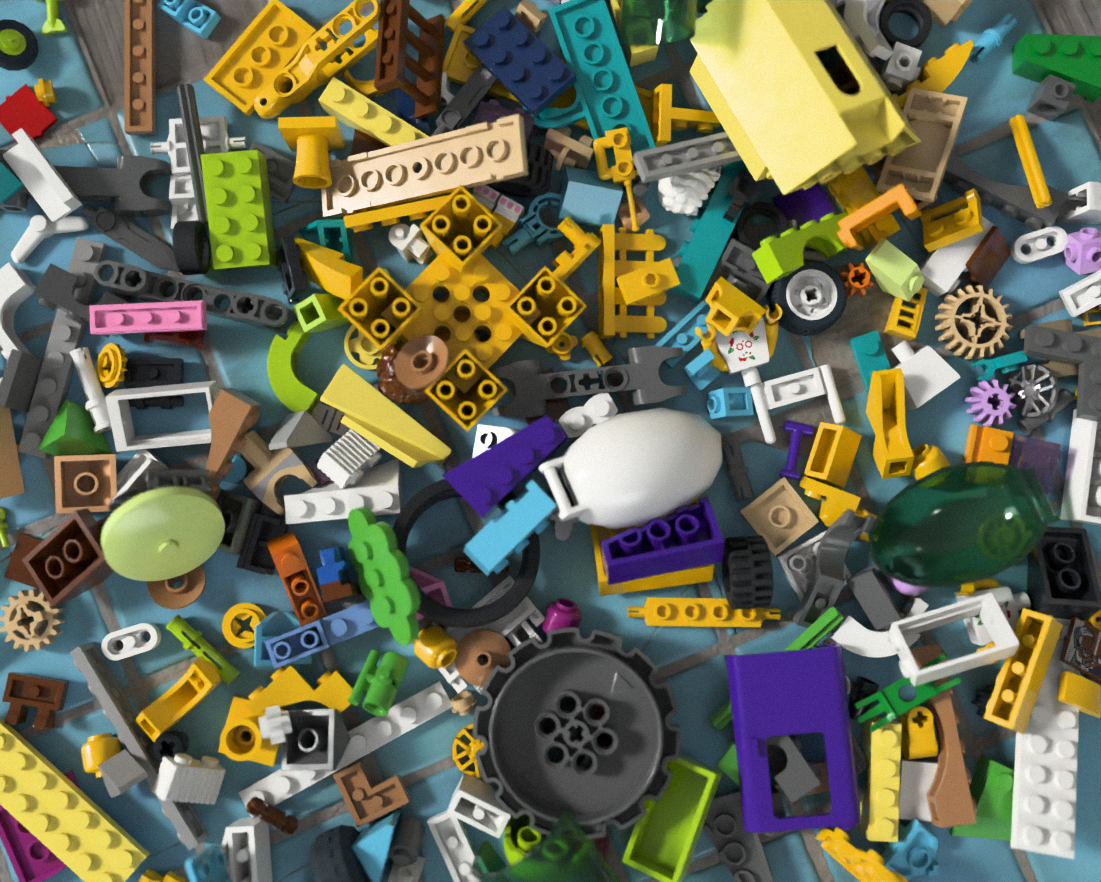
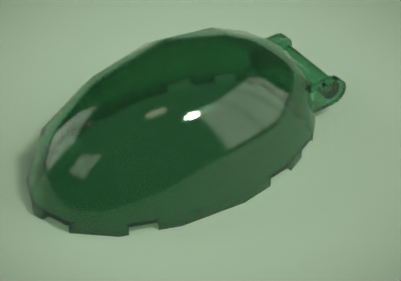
M988 461L962 463L943 467L907 485L880 509L868 532L869 557L885 576L911 586L954 587L991 578L1017 564L1033 550V547L1040 541V538L1044 536L1047 525L1061 519L1059 515H1055L1036 475L1038 472L1036 466L1022 471V469L1013 465L1008 466ZM1023 477L1025 478V480H1026V482H1027V484H1028V487H1029V489H1030V491H1031V493H1032V495H1033V497H1034V500H1035V502H1036V504H1037V506H1038V508H1039V511H1040V513H1041V515H1042V517H1043L1044 520L1041 519V517H1040V515H1039V513H1038V510H1037V508H1036V506H1035V504H1034V502H1033V500H1032V497H1031V495H1030V493H1029V491H1028V489H1027V486H1026V484H1025V482H1024V480H1023Z

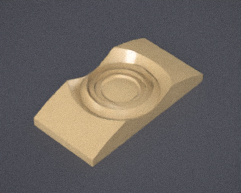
M910 88L903 113L922 142L905 148L895 156L887 155L876 191L887 193L898 185L903 184L913 199L934 203L953 145L958 136L968 97Z

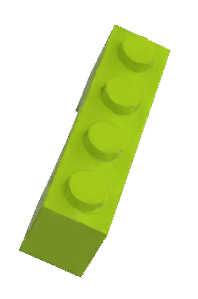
M848 211L839 215L831 212L819 219L820 222L818 223L813 219L803 224L798 231L796 227H793L780 234V238L772 235L761 241V248L752 253V256L766 283L769 284L784 278L804 265V247L818 251L826 260L851 249L843 244L837 231L841 230L837 222L849 216ZM858 233L860 241H863L860 234Z

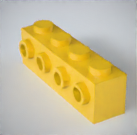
M863 166L849 174L842 172L837 177L826 182L830 193L838 201L843 213L848 211L849 215L881 196L876 191L875 185ZM892 213L859 232L863 240L861 243L864 244L867 251L875 247L881 238L887 240L901 229Z
M1023 608L1021 616L1016 622L1014 632L1020 643L1014 656L1004 660L1002 669L996 678L993 694L987 703L984 719L1024 735L1063 626L1053 617Z

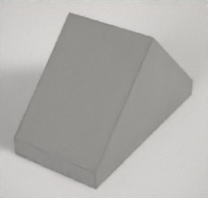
M304 410L287 414L269 443V450L333 442L332 436Z
M126 749L98 765L111 798L122 794L148 777L146 771Z

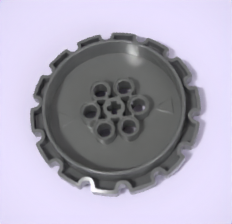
M579 627L552 629L547 633V642L541 643L535 636L527 639L508 653V657L511 660L509 667L498 664L489 675L482 688V694L487 696L488 703L479 704L475 709L473 738L481 740L484 744V747L478 749L475 756L485 783L495 782L499 786L494 796L495 799L515 819H518L523 814H527L531 818L529 825L531 829L555 838H559L565 829L572 831L575 840L601 838L606 836V826L609 824H614L619 830H623L637 822L646 814L643 802L646 799L657 802L666 791L673 777V773L666 767V763L669 760H678L680 752V726L669 721L672 715L678 713V708L668 682H656L654 680V675L658 672L657 665L638 647L635 646L630 651H624L621 647L623 643L622 637L600 629H593L589 637H583L580 634ZM564 696H572L576 700L577 706L572 710H566L562 707L560 700ZM594 703H599L605 708V713L601 717H593L589 713V707ZM543 718H552L556 722V728L553 731L544 730L540 724ZM579 725L583 728L582 737L580 738L577 735L574 738L571 736V726L577 728ZM600 733H610L613 736V742L608 746L600 745L597 741V736ZM553 746H558L562 748L565 755L562 759L555 760L550 757L548 750ZM581 754H588L592 757L593 763L589 767H582L578 764L577 757Z

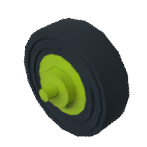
M0 20V67L9 71H20L28 68L35 62L38 55V43L35 35L23 23L16 20Z

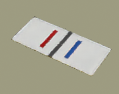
M319 403L311 415L327 431L343 436L350 430L349 427L341 423L345 412Z

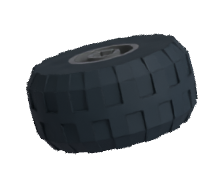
M342 824L316 837L310 851L311 868L315 882H372L352 848L360 834L355 827Z

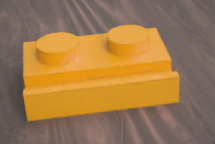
M977 424L970 425L960 479L995 487H1004L1014 432L978 426Z

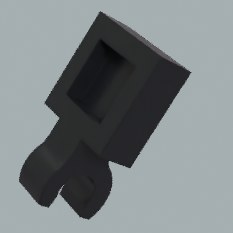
M740 168L726 193V196L733 200L723 218L733 223L743 205L751 208L765 180L762 179L756 182L750 172Z

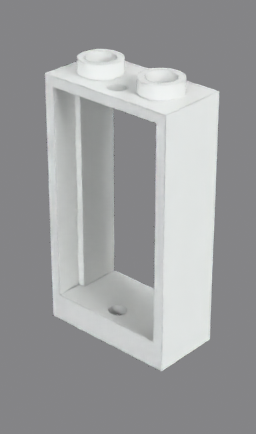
M216 381L120 389L111 392L105 398L116 452L211 443V429L135 436L128 399L206 392L210 412L221 390L217 389Z
M992 592L891 623L889 635H887V641L893 652L897 651L901 660L899 661L901 672L905 678L910 679L913 687L1014 656L1020 644ZM978 614L980 615L996 647L922 670L918 669L904 637Z

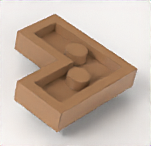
M361 760L333 774L357 828L409 803L411 800L399 773L373 786Z

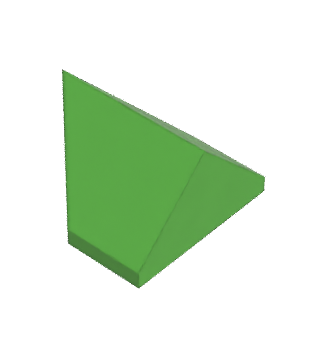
M68 399L64 401L37 447L39 450L53 456L113 454L103 432L94 433L93 428L95 425L90 411H86L85 407Z

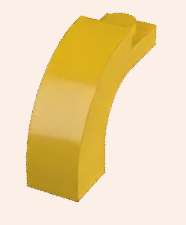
M201 656L190 666L176 684L141 711L135 722L153 742L184 718L220 684L222 680L215 665L206 661Z

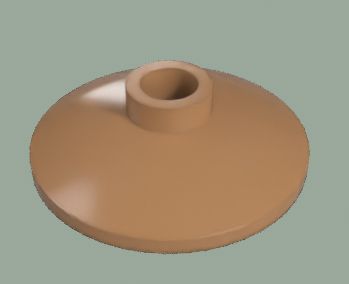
M423 335L410 340L402 347L396 357L394 365L396 377L403 385L413 389L432 385L447 369L449 350L446 344L436 336Z
M202 565L183 575L171 579L147 581V590L152 600L159 606L166 609H181L191 605L201 596L206 584V574ZM183 581L184 584L181 588H174L176 582Z
M477 629L468 633L461 639L456 648V668L460 676L474 686L483 687L489 675L498 664L505 667L511 665V660L508 657V653L511 651L509 643L501 634L490 629ZM481 654L487 655L489 658L488 663L480 664L478 656Z

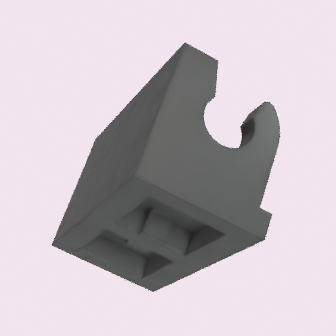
M877 563L857 570L846 581L876 631L890 626L893 622L903 620L905 618L904 614L907 613L905 608L897 609L876 575V570L880 569Z

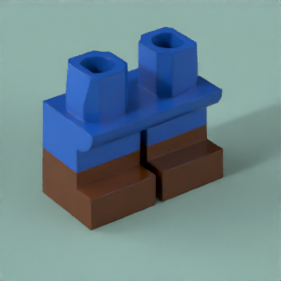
M333 547L319 551L323 566L316 568L323 601H336L362 594L359 583H350L348 571L353 566L350 561L346 560L344 547Z

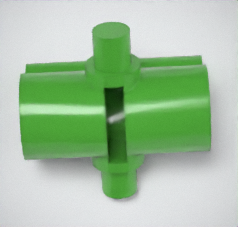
M371 650L348 702L352 705H359L364 692H366L367 695L362 704L363 708L371 714L385 717L389 713L398 691L397 688L400 687L409 666V661L400 654L387 652L384 654L380 666L377 667L376 665L381 653L377 650Z

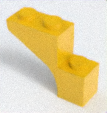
M901 368L873 371L866 407V414L876 435L872 452L873 458L882 479L909 476L911 474L914 454L906 432L903 372Z
M283 665L271 675V678L274 680L266 688L262 685L259 686L248 696L251 702L246 707L251 712L258 713L266 711L265 708L276 705L282 707L311 700L322 703L329 709H338L339 714H341L351 704L348 702L353 687L338 670L333 674L328 670L316 681L319 687L314 689L294 665H290L288 668Z

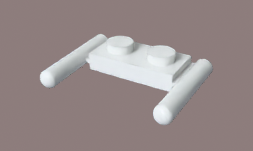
M830 364L749 386L767 444H772L776 441L768 412L770 409L827 394L834 422L840 425L846 421Z

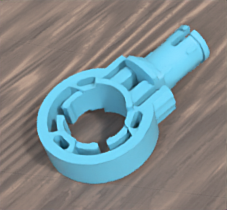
M547 193L536 197L532 201L528 213L519 220L522 228L502 241L504 249L509 248L507 252L509 255H515L517 251L527 244L535 242V240L536 246L539 247L544 242H557L566 237L557 228H550L543 224L539 218V211L547 207V201H551V208L554 207L559 211L560 194Z

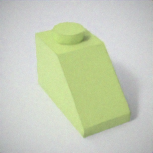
M884 238L880 239L865 259L881 290L908 302L921 289L925 281L918 264Z

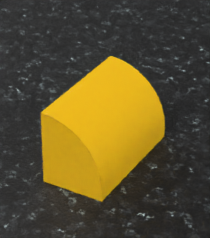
M820 422L804 475L845 489L862 436L844 426Z

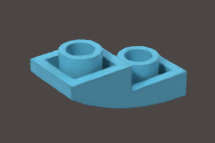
M161 0L157 5L160 10L205 40L221 20L217 12L197 0Z

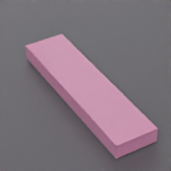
M203 300L89 305L90 334L92 335L207 330L206 301Z

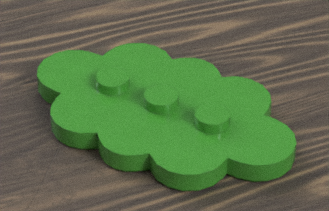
M362 506L352 509L348 516V526L353 539H351L348 545V555L353 568L358 572L360 589L370 602V610L377 624L383 628L389 627L393 637L399 644H411L418 639L420 632L419 623L415 615L420 606V594L415 583L409 578L408 561L403 553L397 549L395 533L387 523L383 521L377 523L375 516L367 507Z

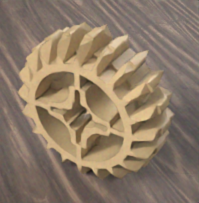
M967 285L963 290L958 288L953 291V295H947L944 298L945 303L940 304L937 308L941 313L935 315L934 318L941 322L940 325L935 326L934 330L942 331L943 333L938 338V341L946 340L948 342L945 345V350L955 348L954 356L958 357L963 354L965 360L972 359L973 356L975 360H980L984 358V355L987 357L994 355V350H1001L1004 347L1002 342L1008 341L1010 338L1006 332L1013 328L1012 325L1007 323V320L1012 319L1013 315L1005 313L1009 304H1000L1003 295L993 297V289L989 288L984 292L983 285H978L974 289L972 285ZM970 302V306L966 309L965 314L955 315L961 303ZM957 328L961 330L962 336L959 334ZM991 330L987 340L983 344H977V338L981 337V332Z

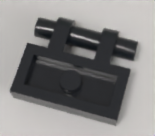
M293 235L282 236L276 246L278 257L276 265L278 271L282 273L284 282L282 284L283 294L287 295L289 305H294L300 302L299 298L308 287L306 272L301 270V249L299 245H295Z
M181 358L128 359L126 362L127 370L124 372V387L141 388L184 384V360ZM183 395L128 399L129 407H136L138 410H146L148 407L173 409L175 406L184 405Z

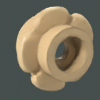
M465 690L460 694L457 693L450 699L453 706L451 711L453 713L459 712L461 716L467 715L474 711V705L478 702V699L473 696L470 690Z

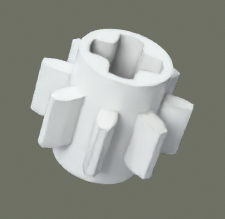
M280 705L265 708L266 716L259 717L262 739L270 738L272 745L286 742L285 734L292 733L289 710L281 712Z

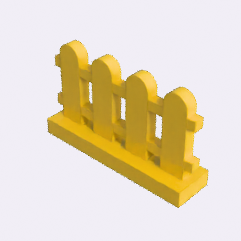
M603 224L598 230V238L602 241L598 246V333L600 334L598 338L600 340H609L615 336V333H619L620 339H626L627 333L646 334V339H654L655 334L662 333L667 327L664 318L654 316V307H659L666 301L665 292L635 305L634 303L626 305L619 285L618 288L615 287V278L657 263L654 262V253H658L665 248L666 240L663 236L654 234V229H646L645 234L626 233V228H619L618 233H615V225ZM615 251H618V260H615ZM626 252H645V261H627ZM615 306H618V315H615ZM627 306L646 307V316L627 315Z

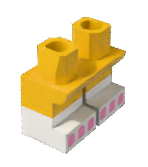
M487 185L476 186L473 189L472 196L503 225L488 246L496 250L502 241L509 238L514 232L520 218L525 214L524 206L504 195L500 197L499 192Z

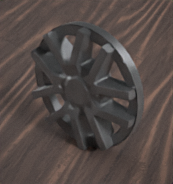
M1036 364L1024 365L1009 380L1011 383L1007 393L1015 394L1010 400L1017 405L1014 410H1017L1021 415L1040 417L1054 407L1058 398L1059 387L1055 375L1047 367ZM1039 370H1040V371H1043V372L1045 373V375H1043L1042 377H1040V372H1039ZM1050 380L1051 385L1045 387L1044 382ZM1017 384L1021 386V391H1016ZM1052 390V395L1049 399L1045 393ZM1039 401H1042L1046 405L1044 409L1042 408ZM1032 408L1036 410V412L1032 413L1030 411Z

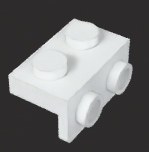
M140 449L118 473L117 494L115 497L131 489H138L139 494L147 492L148 469L169 468L150 449Z

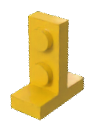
M662 83L652 90L651 134L656 147L664 146L671 141V130L683 131L687 130V128H695L698 133H711L713 129L721 125L714 111L672 107V84Z

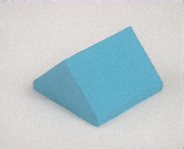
M565 166L558 220H564L569 215L575 223L600 228L603 224L614 225L623 194L621 184H614L613 179L601 180L598 177V172Z
M399 810L391 812L362 830L352 846L372 882H381L390 859L389 849L401 815Z

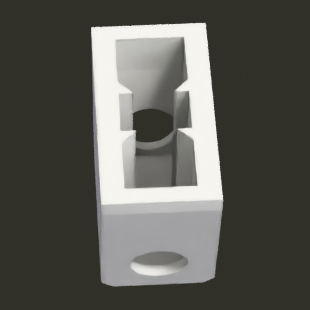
M1087 182L1064 193L1068 196L1057 216V224L1101 223V183Z
M904 340L891 349L900 361L892 369L901 368L903 372L905 406L909 411L919 408L961 378L928 345L914 352L908 342Z

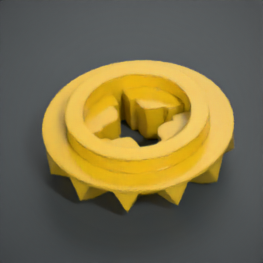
M109 343L105 345L97 358V376L101 385L105 388L118 387L120 381L125 379L124 372L127 370L126 362L128 359L124 357L125 349L121 348L119 344Z
M249 602L234 605L226 612L222 621V631L230 644L238 648H251L254 646L255 632L246 630L240 633L242 624L238 619L247 620L252 617L250 626L255 631V626L267 617L260 606Z

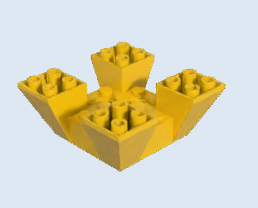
M460 184L420 225L436 255L434 261L405 290L378 267L337 309L380 350L391 346L401 339L408 343L419 336H434L435 332L439 330L446 331L450 337L447 342H444L449 350L447 369L424 392L468 432L508 390L488 370L519 338L548 348L587 305L546 266L521 291L503 276L483 256V253L503 225ZM442 291L448 295L449 299L446 302L440 303L433 298V294ZM483 291L487 295L488 300L478 302L475 300L473 293ZM461 310L468 314L469 319L466 322H458L453 314ZM477 330L486 331L489 335V340L486 342L478 341L474 336V332Z

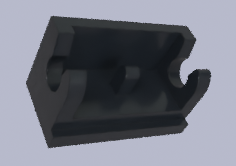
M253 512L236 567L263 575H273L275 563L266 542L286 534L288 527L286 520L261 512Z

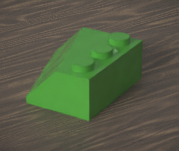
M981 756L969 785L970 794L977 804L976 823L952 826L950 835L1011 841L1014 788L1013 768L986 756Z

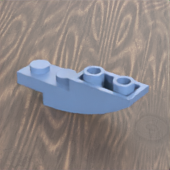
M367 600L267 640L265 645L274 669L377 628L379 625L372 616L370 602Z

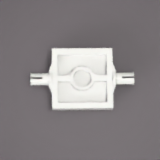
M225 116L199 117L205 154L231 152V149H247V139L245 136L229 137L227 118ZM182 118L169 119L170 133L167 142H151V152L153 155L169 154L171 173L173 175L191 174Z

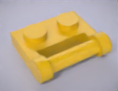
M975 188L966 191L964 196L933 209L926 208L920 211L922 214L920 217L923 224L924 246L928 252L984 231L980 197ZM959 210L958 212L953 213V214H951V215H949V216H946V217L941 218V219H939V220H935V219H937V218H940V217H942V216H945V215H947V214H950V213H952V212H954V211Z

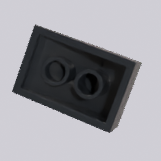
M1031 525L1029 527L1031 546L1028 551L1027 594L1031 603V611L1053 618L1072 619V617H1077L1081 620H1088L1101 610V592L1086 529Z

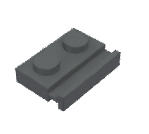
M253 140L249 150H259L266 155L270 195L287 204L291 192L293 193L296 187L293 183L296 163Z

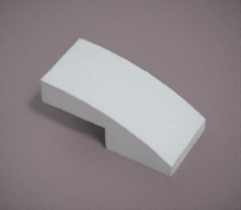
M191 174L170 175L169 200L172 203L171 230L173 232L175 223L198 220Z

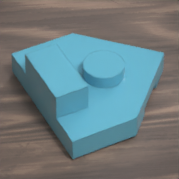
M915 817L906 827L899 822L898 842L883 841L881 843L886 849L881 855L885 861L883 866L892 872L894 870L907 880L912 879V876L926 874L927 876L939 874V864L936 861V850L939 848L938 837Z

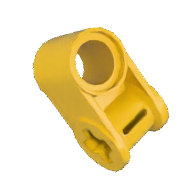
M919 704L899 715V723L902 724L901 749L904 757L910 760L937 756L938 746L931 711Z

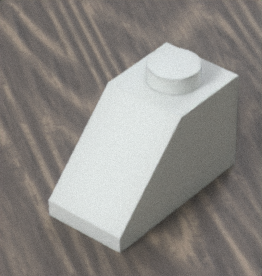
M464 772L452 795L447 814L498 839L511 817L495 799L496 792L489 784Z

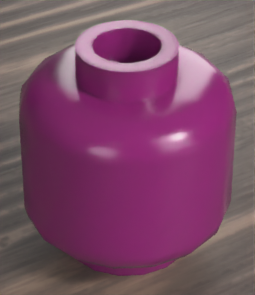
M558 598L556 601L549 603L546 607L542 623L543 631L548 633L552 629L579 627L582 613L578 609V605L564 598Z

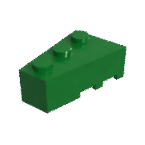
M1026 33L1013 46L1012 74L1037 83H1041L1051 74L1075 84L1073 93L1086 97V101L1094 103L1101 97V36Z

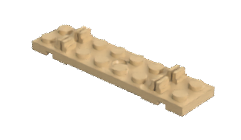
M519 114L497 119V122L494 123L484 122L463 129L348 156L346 160L336 159L329 161L333 183L331 186L321 189L323 217L335 219L450 193L460 184L465 189L528 175L524 119ZM421 163L422 170L419 173H416V168Z

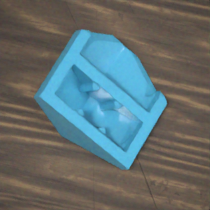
M272 612L255 626L254 666L273 665L265 641L300 628V623L295 614L291 612ZM312 654L286 665L312 664Z

